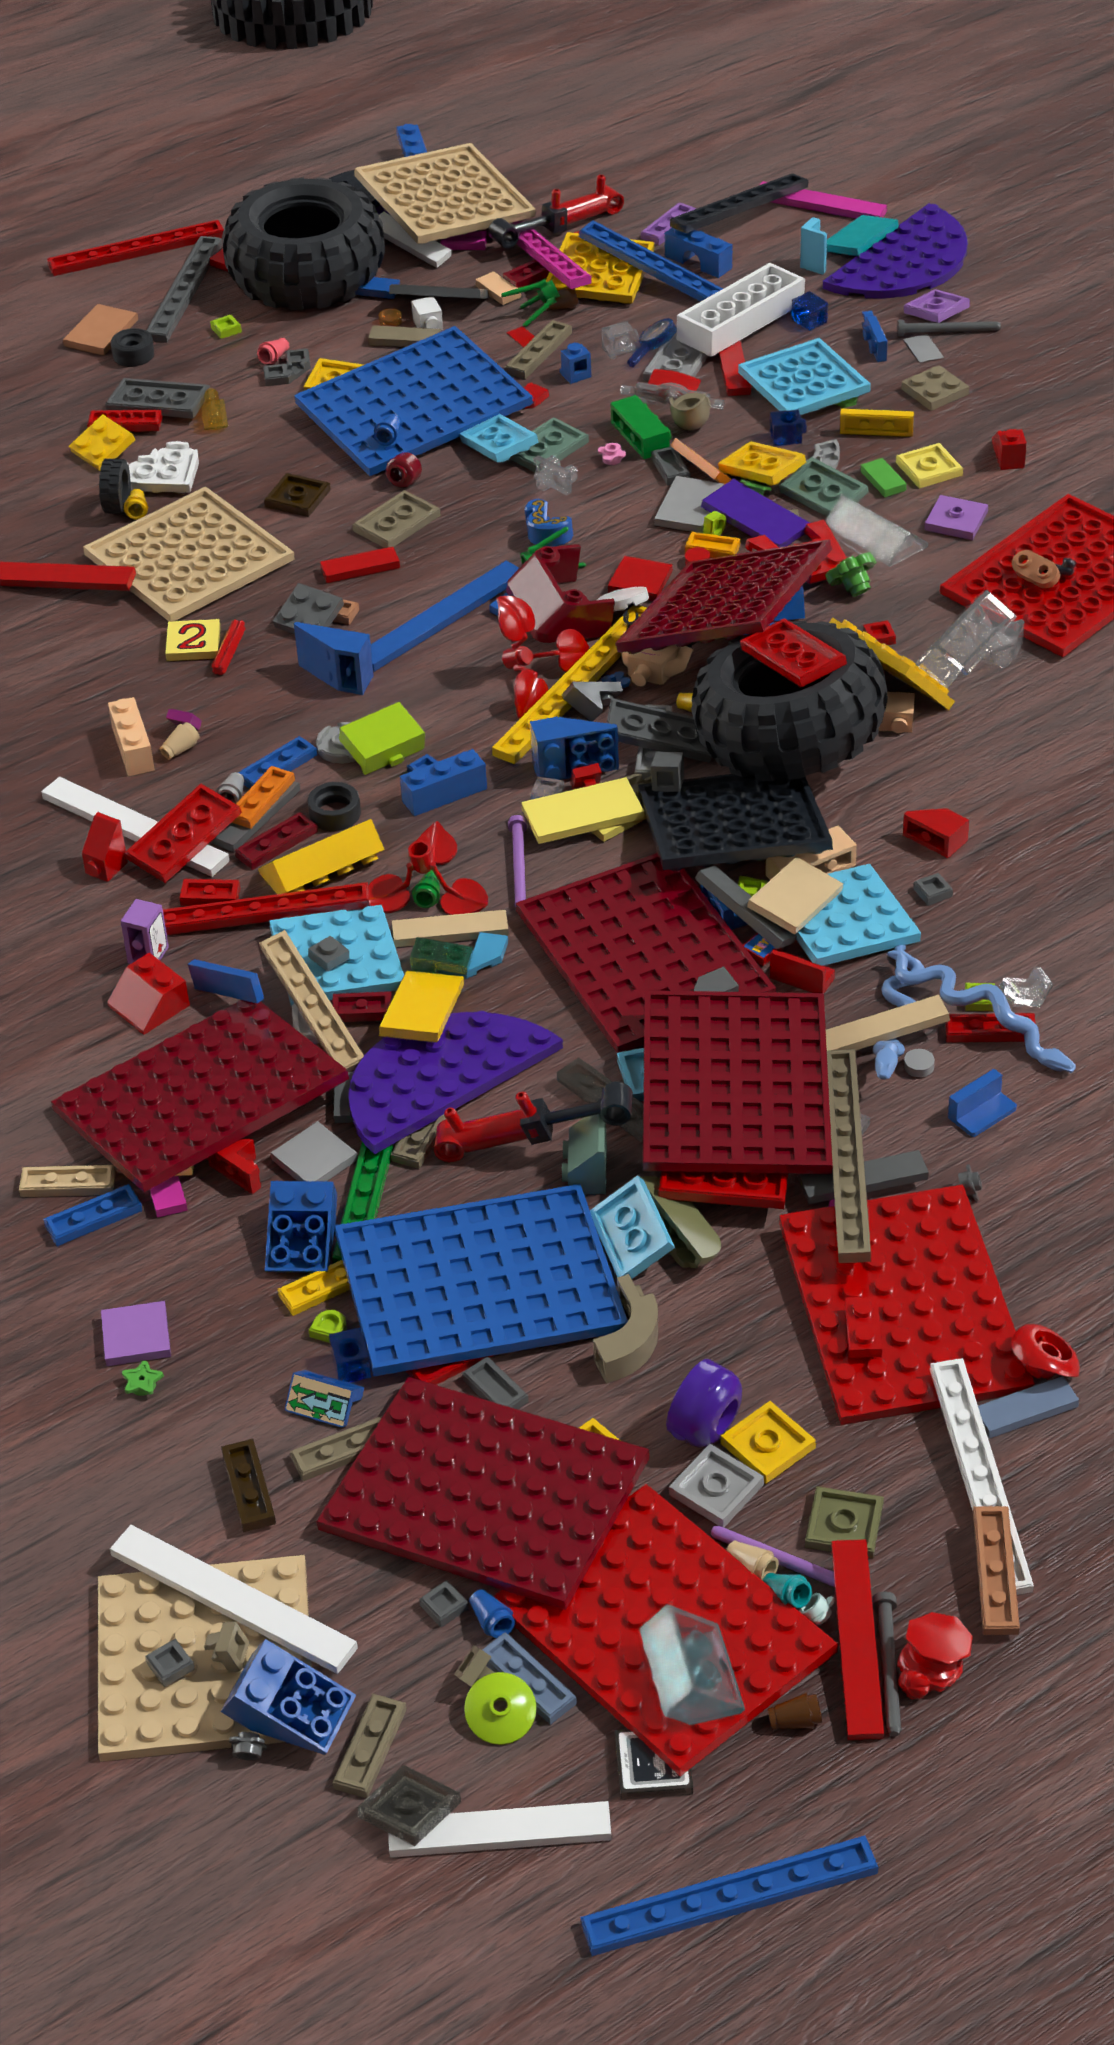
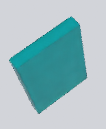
M861 215L827 239V252L859 256L860 253L871 248L874 243L885 238L888 233L895 231L899 227L898 220Z

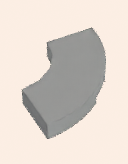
M837 439L814 444V455L812 457L836 469L840 460V446Z

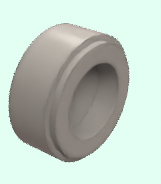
M925 1049L910 1050L904 1057V1069L913 1077H926L934 1070L935 1058L931 1052Z

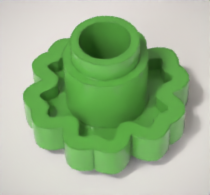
M871 552L860 554L857 557L851 556L842 560L835 568L829 570L825 577L831 586L843 583L846 591L850 592L852 597H856L871 589L869 584L871 580L866 571L873 568L877 563Z

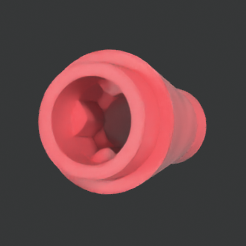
M285 338L261 343L257 350L258 359L263 364L272 365L276 363L284 352L289 349V342Z

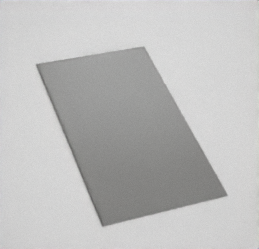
M928 334L903 339L920 363L944 358Z

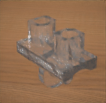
M539 455L533 458L536 464L534 479L539 490L546 491L551 487L565 495L572 492L571 483L578 479L576 467L568 465L563 468L559 459L552 455L547 459Z

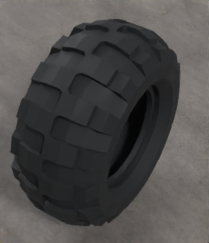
M291 178L287 181L272 182L264 185V188L250 191L243 196V201L235 203L231 209V214L227 218L222 235L225 265L233 281H236L238 287L244 290L245 295L252 300H262L266 306L274 308L287 307L289 310H304V308L314 307L319 309L329 307L331 304L339 301L345 302L355 297V291L358 290V287L365 285L377 275L385 252L383 223L369 198L363 192L355 191L352 185L344 182H332L331 179Z
M806 621L792 622L846 655L847 660L846 665L803 687L795 684L742 650L740 641L748 637L749 634L741 635L729 641L727 647L716 650L707 658L708 665L700 668L692 695L691 710L701 744L720 766L729 767L730 773L740 777L752 775L755 776L756 780L773 781L780 778H788V780L806 778L805 775L816 772L824 773L838 767V763L853 759L864 751L863 744L873 742L879 732L878 728L883 721L888 695L880 660L874 651L869 649L865 640L859 638L858 633L849 628L837 629L835 623L823 621L817 623H807Z

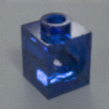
M808 291L792 299V320L811 331L827 323L828 302Z
M799 409L770 412V436L773 446L802 444V436L806 433L807 427L806 420L801 419Z
M361 1327L329 1334L331 1356L338 1380L357 1382L362 1379L371 1378L369 1356Z

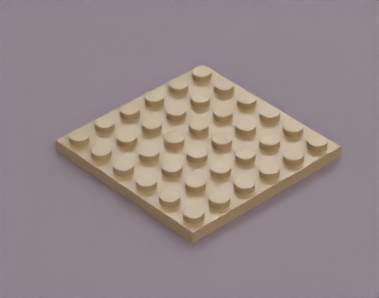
M472 143L355 168L354 176L417 244H425L429 241L446 239L455 235H464L477 230H485L497 218H503L512 223L533 218L536 214V209Z
M206 486L83 546L84 554L97 565L135 567L136 576L130 591L169 622L179 620L189 613L295 560L294 551Z
M305 1555L210 1565L309 1616ZM143 1572L98 1576V1755L100 1762L231 1748L230 1737L238 1736L240 1732L254 1731L247 1729L220 1711L251 1654L267 1639L312 1667V1661L237 1622L250 1641L242 1671L228 1672L222 1662H215L211 1659L214 1650H205L204 1645L208 1634L220 1632L223 1622L235 1620ZM176 1638L194 1662L195 1670L164 1687L147 1665L145 1656ZM257 1733L260 1735V1738L265 1740V1744L284 1742Z

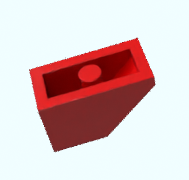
M1008 429L1006 431H997L992 437V444L1000 470L1025 468L1027 443L1023 430Z
M947 808L915 810L904 813L903 836L946 858H949L968 841L969 819Z
M97 812L94 815L82 850V857L86 874L109 882L128 863L124 854L126 852L121 820Z

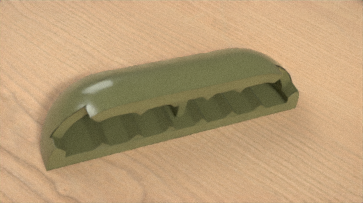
M653 1176L640 1177L645 1181L675 1246L669 1252L674 1260L683 1268H699L710 1263L719 1253L721 1241L717 1233L691 1201L670 1200L659 1197L661 1178Z

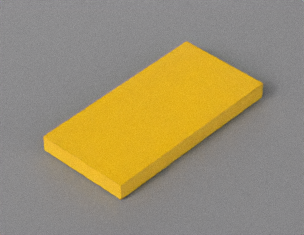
M407 970L379 1026V1036L437 1043L464 986V976Z

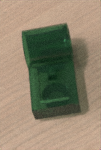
M416 937L410 956L411 970L426 973H437V970L467 975L473 956V947Z

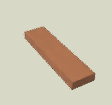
M1008 1506L973 1507L983 1635H1019L1020 1626Z

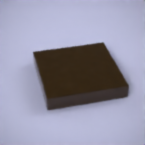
M286 473L264 499L265 507L310 517L330 492V483Z

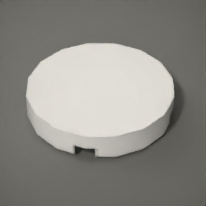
M630 587L607 593L597 600L613 598L615 600L614 611H621L633 603L634 606L645 603L649 596L646 587Z

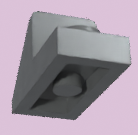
M572 682L562 693V696L566 702L584 717L594 722L602 713L603 706L609 705L611 698L616 699L623 690L621 682Z

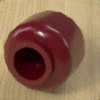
M403 452L390 459L385 469L386 476L394 486L405 488L419 479L422 466L414 454Z

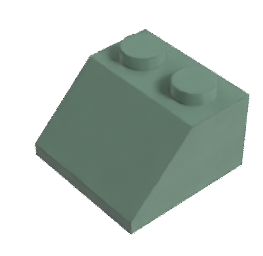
M600 1114L584 1117L569 1128V1141H563V1159H568V1163H562V1182H568V1186L581 1184L584 1194H606V1123L601 1119Z

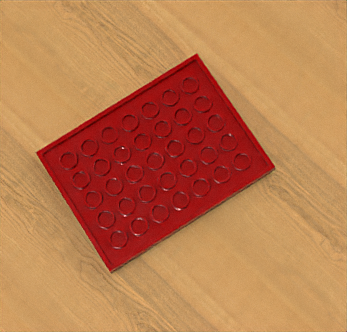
M1067 494L940 585V594L1064 657L1114 619V516ZM1030 550L1055 564L1062 565L1064 558H1071L1076 561V566L1074 568L1075 572L1072 575L1060 576L1059 581L1053 587L1041 588L1019 577L1012 567V560L1018 552Z
M963 1184L867 1200L871 1262L839 1263L835 1206L779 1215L781 1232L841 1425L941 1408L930 1372L931 1363L963 1358L976 1402L1001 1398L1035 1386L1032 1375L1026 1371L1022 1361L1015 1355L1012 1349L1011 1341L1016 1330ZM845 1297H878L883 1349L882 1357L849 1358Z
M647 1484L627 1498L566 1610L505 1590H501L493 1596L513 1611L514 1626L628 1730L640 1738L680 1777L838 1652L836 1641L789 1603L785 1605L770 1586L754 1573H751L740 1561Z

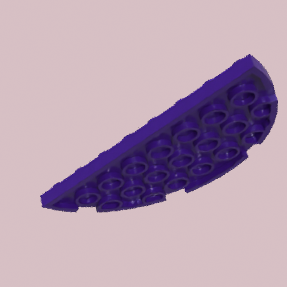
M928 203L902 222L895 231L888 233L881 241L874 243L867 251L860 253L859 256H856L823 280V289L846 296L850 292L864 294V298L874 299L917 294L918 289L925 287L933 289L951 279L962 268L963 261L967 256L968 240L966 232L952 215L939 208L938 205Z
M485 1011L451 1013L437 1043L384 1037L364 1055L357 1065L350 1082L349 1108L350 1116L356 1126V1132L365 1146L373 1154H376L437 1120L444 1114L446 1109L460 1107L563 1049V1039L548 1029L527 1020L503 1014L487 1013Z

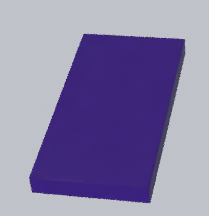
M732 479L704 498L701 503L703 509L710 513L717 511L724 514L727 523L751 537L766 535L778 547L788 546L803 536L806 524L810 523L735 479Z

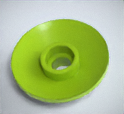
M496 1672L480 1678L470 1688L465 1700V1718L468 1726L478 1738L490 1744L506 1745L518 1741L527 1734L535 1720L536 1701L532 1690L521 1678L510 1673ZM497 1700H503L507 1703V1708L505 1711L498 1712L493 1707L494 1703Z

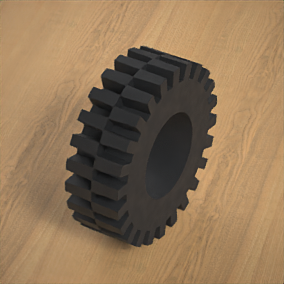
M211 0L214 24L220 26V32L224 35L231 33L232 40L240 42L247 38V45L253 47L265 41L266 49H276L280 42H286L287 49H297V42L305 41L308 47L318 46V38L322 37L330 43L337 40V32L345 36L353 33V26L361 27L365 23L364 17L369 18L371 16L373 0Z

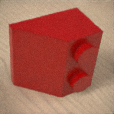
M150 952L125 968L107 1002L108 1007L143 1035L190 1006L186 980Z

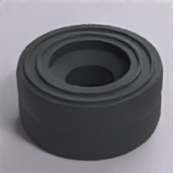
M139 328L125 329L117 332L111 339L112 355L115 362L119 365L127 367L140 366L148 363L154 356L153 338L146 330Z

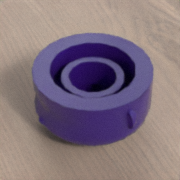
M710 1359L700 1361L688 1373L673 1398L666 1420L667 1431L676 1439L685 1441L695 1447L700 1448L714 1444L729 1429L740 1408L742 1385L739 1378L732 1371Z

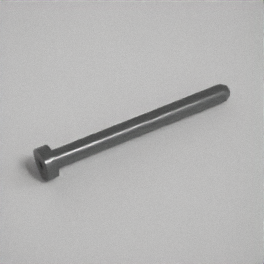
M897 320V336H904V333L998 331L1001 329V323L998 321L904 323V320Z
M879 1592L872 1596L873 1609L878 1612L887 1732L890 1736L895 1737L901 1732L892 1611L897 1607V1601L893 1593Z

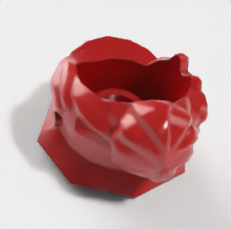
M931 1612L922 1617L909 1620L905 1638L908 1643L901 1651L897 1661V1667L901 1671L898 1683L902 1691L907 1694V1697L909 1699H921L928 1692H942L947 1687H951L963 1673V1659L971 1655L973 1636L957 1617Z

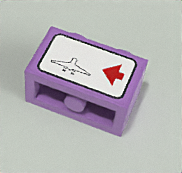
M135 899L120 921L127 961L131 964L149 952L161 960L169 948L162 905Z

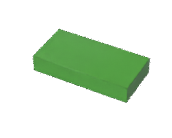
M883 458L861 464V473L884 497L906 491L907 483Z

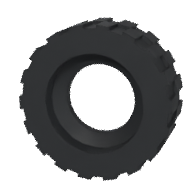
M104 459L99 475V498L102 511L106 514H125L124 503L131 492L129 465L125 459Z

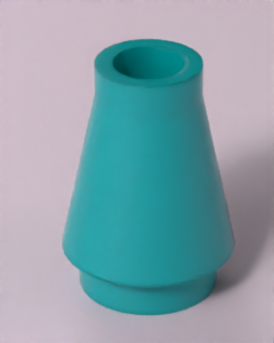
M768 1573L763 1578V1581L773 1589L776 1596L785 1605L789 1603L796 1609L802 1608L809 1603L812 1597V1587L802 1575Z

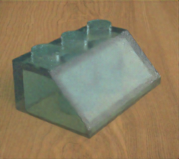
M666 1604L639 1629L644 1644L643 1648L647 1654L652 1671V1679L660 1698V1706L665 1716L693 1725L741 1714L745 1710L719 1624Z

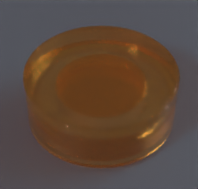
M385 309L379 313V324L381 326L398 327L402 323V314L397 309Z

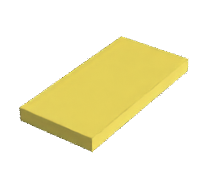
M627 777L521 802L522 811L538 844L644 819V810Z

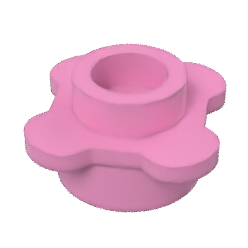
M609 443L605 447L598 448V453L602 454V461L607 465L619 464L622 458L626 456V452L621 450V445L618 443Z

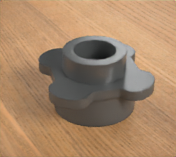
M967 1164V1171L958 1173L960 1185L963 1184L967 1197L974 1196L975 1201H979L977 1191L982 1190L980 1175L978 1172L972 1173L970 1164Z
M240 1732L238 1736L229 1738V1742L232 1743L231 1748H233L232 1756L237 1759L258 1760L261 1759L262 1751L267 1750L265 1740L254 1732Z

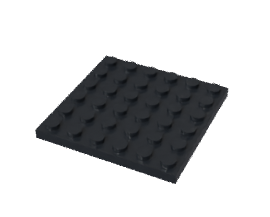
M724 774L684 779L680 792L652 791V783L638 785L639 797L663 870L678 871L684 867L697 866L703 868L718 863L736 864L743 860L753 859L762 861L768 857H793L796 854H820L827 850H833L832 837L806 778L794 780L780 778L773 781L756 780L755 776L752 775L740 777L735 774Z

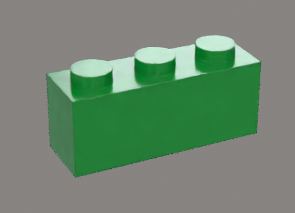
M637 395L610 403L611 424L643 459L650 458L651 451L670 447L672 439L670 429L664 426L658 416L654 415L647 404L643 403Z

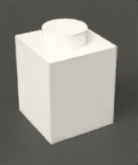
M434 296L412 301L413 321L417 328L443 330L442 310Z

